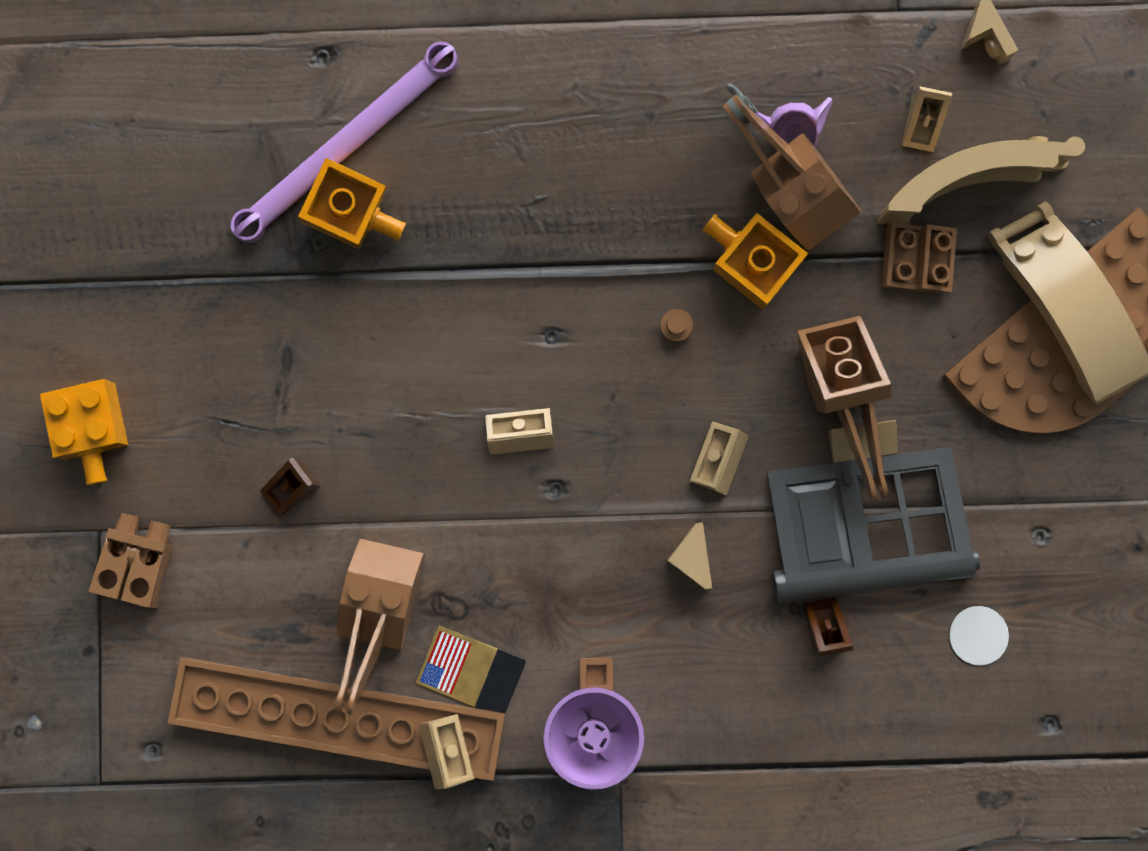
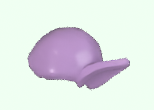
M828 97L814 110L805 103H788L778 107L771 117L765 116L760 112L755 114L787 144L802 133H805L816 148L818 136L823 129L833 101L832 98Z

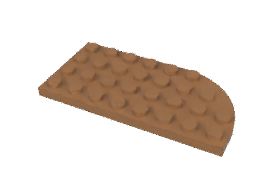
M1138 207L1093 245L1087 253L1099 267L1118 296L1148 354V217ZM1032 300L1028 301L943 375L961 398L982 417L996 425L999 424L1006 428L1029 434L1060 432L1082 425L1098 416L1132 387L1130 386L1095 405L1078 384L1076 375L1062 347Z

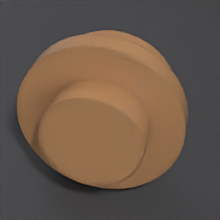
M672 309L666 312L661 319V332L668 340L674 342L683 341L692 332V318L684 310Z

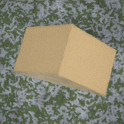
M925 87L918 88L910 101L902 146L934 152L952 93Z
M703 522L696 523L667 561L703 589H711L712 583Z

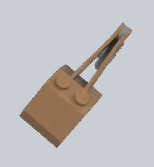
M733 84L727 85V89L732 97L723 104V107L763 162L750 174L775 214L807 251L862 212L805 133H802L787 144L755 114L758 111L747 96H744ZM744 122L746 124L751 123L778 152L768 159Z

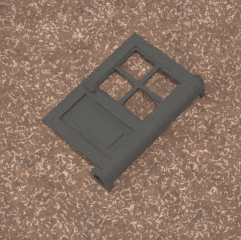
M951 447L881 456L884 476H893L900 511L889 514L865 517L858 480H863L856 460L767 472L783 570L772 571L776 606H786L788 602L956 579L971 581L975 576V571L980 570V558L978 552L972 550ZM866 458L871 474L875 478L871 458ZM935 470L942 506L907 511L900 475ZM944 514L951 551L916 556L909 518ZM901 520L908 557L873 561L866 524Z

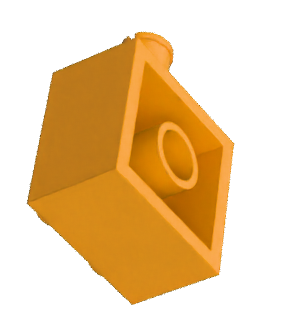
M325 158L298 215L301 223L356 249H360L367 232L372 229L398 242L406 226L405 222L380 212L381 208L379 206L386 194L385 185L328 158Z
M758 213L753 216L742 231L736 232L718 218L716 214L713 215L702 230L725 247V252L716 262L713 271L762 310L765 309L808 255L804 249Z
M101 379L41 393L40 398L53 458L61 460L81 458L87 486L107 482L101 453L128 446L116 384L109 380Z

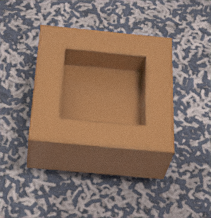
M613 657L580 658V689L603 688L613 691Z

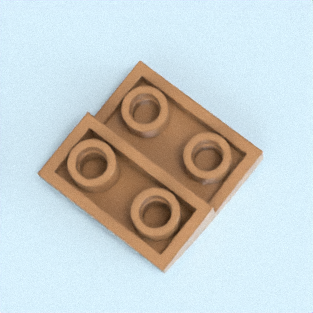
M896 222L888 223L886 225L881 287L918 292L951 293L957 229L930 224L916 226Z

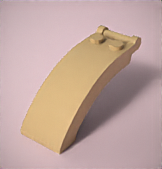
M1033 136L1029 137L1028 140L998 141L962 150L936 162L908 182L877 217V224L887 225L890 222L909 224L911 217L915 213H920L922 207L948 192L965 186L1000 181L1036 183L1041 179L1042 171L1059 172L1068 165L1070 159L1077 158L1084 152L1085 143L1079 137H1071L1066 142H1050L1047 137Z
M1045 201L1037 205L1035 211L1002 229L997 227L989 231L988 238L1002 256L1005 268L1023 288L1049 325L1076 375L1078 384L1094 404L1097 405L1148 377V354L1125 308L1099 267L1079 241L1054 214L1050 204ZM1041 221L1045 224V226L1012 244L1007 242L1008 239Z

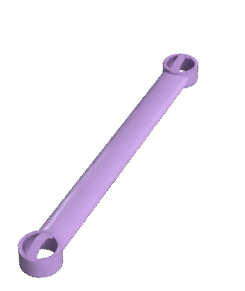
M436 42L430 45L423 60L252 207L236 212L231 220L233 234L245 243H255L260 240L265 233L266 227L312 188L325 158L340 164L440 77H448L457 69L458 58L453 46L446 42ZM438 50H441L438 54H436V55L431 59L432 55H433L435 52H437ZM452 53L454 59L449 67L441 70L435 68L436 64L443 57ZM245 216H249L239 224V221L242 218H244ZM259 220V228L254 235L250 237L240 236L249 224Z

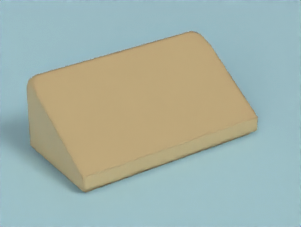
M550 408L485 415L487 442L491 455L554 447Z
M896 420L876 422L881 456L897 454ZM864 424L857 425L855 427L865 456L870 458ZM844 428L829 430L828 435L833 463L856 460Z
M712 421L689 482L722 495H727L747 443L748 435L739 429Z
M458 714L419 724L435 789H447L474 780Z

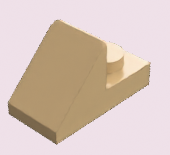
M979 0L973 10L962 49L984 38L985 49L992 59L995 58L1000 66L1011 60L1017 53L1018 48L992 1Z

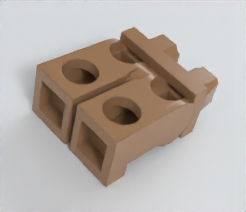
M121 513L115 529L108 528L107 539L103 545L88 592L148 608H158L161 597L159 592L168 565L169 554H171L173 544L168 543L171 525L151 520L147 536L143 537L137 535L141 517Z

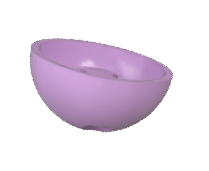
M584 688L570 693L553 708L545 725L544 746L550 764L567 782L581 788L602 789L621 782L634 770L642 755L644 731L638 713L624 697L608 689Z

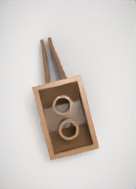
M857 316L797 331L798 345L808 388L817 411L821 413L837 411L861 471L870 501L877 500V493L873 476L849 410L850 407L860 405L877 487L881 498H887L888 488L884 476L873 402L891 398V382L862 317Z
M359 539L347 570L339 603L337 636L350 638L351 641L343 680L335 704V712L341 713L359 641L370 644L349 698L346 714L351 716L383 646L398 650L403 649L426 553Z

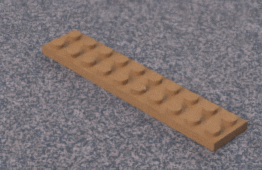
M181 657L179 660L167 724L430 770L419 724L458 714L474 778L494 781L505 713L363 689L354 713L351 716L346 714L353 688L351 686L348 687L341 713L335 712V704L341 687L340 684Z

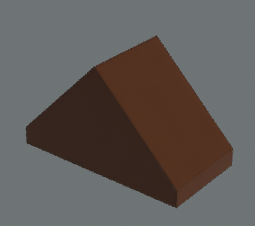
M291 458L267 482L260 492L278 516H281L319 488L320 485L301 460Z
M837 598L805 603L813 654L823 656L852 651L853 645Z

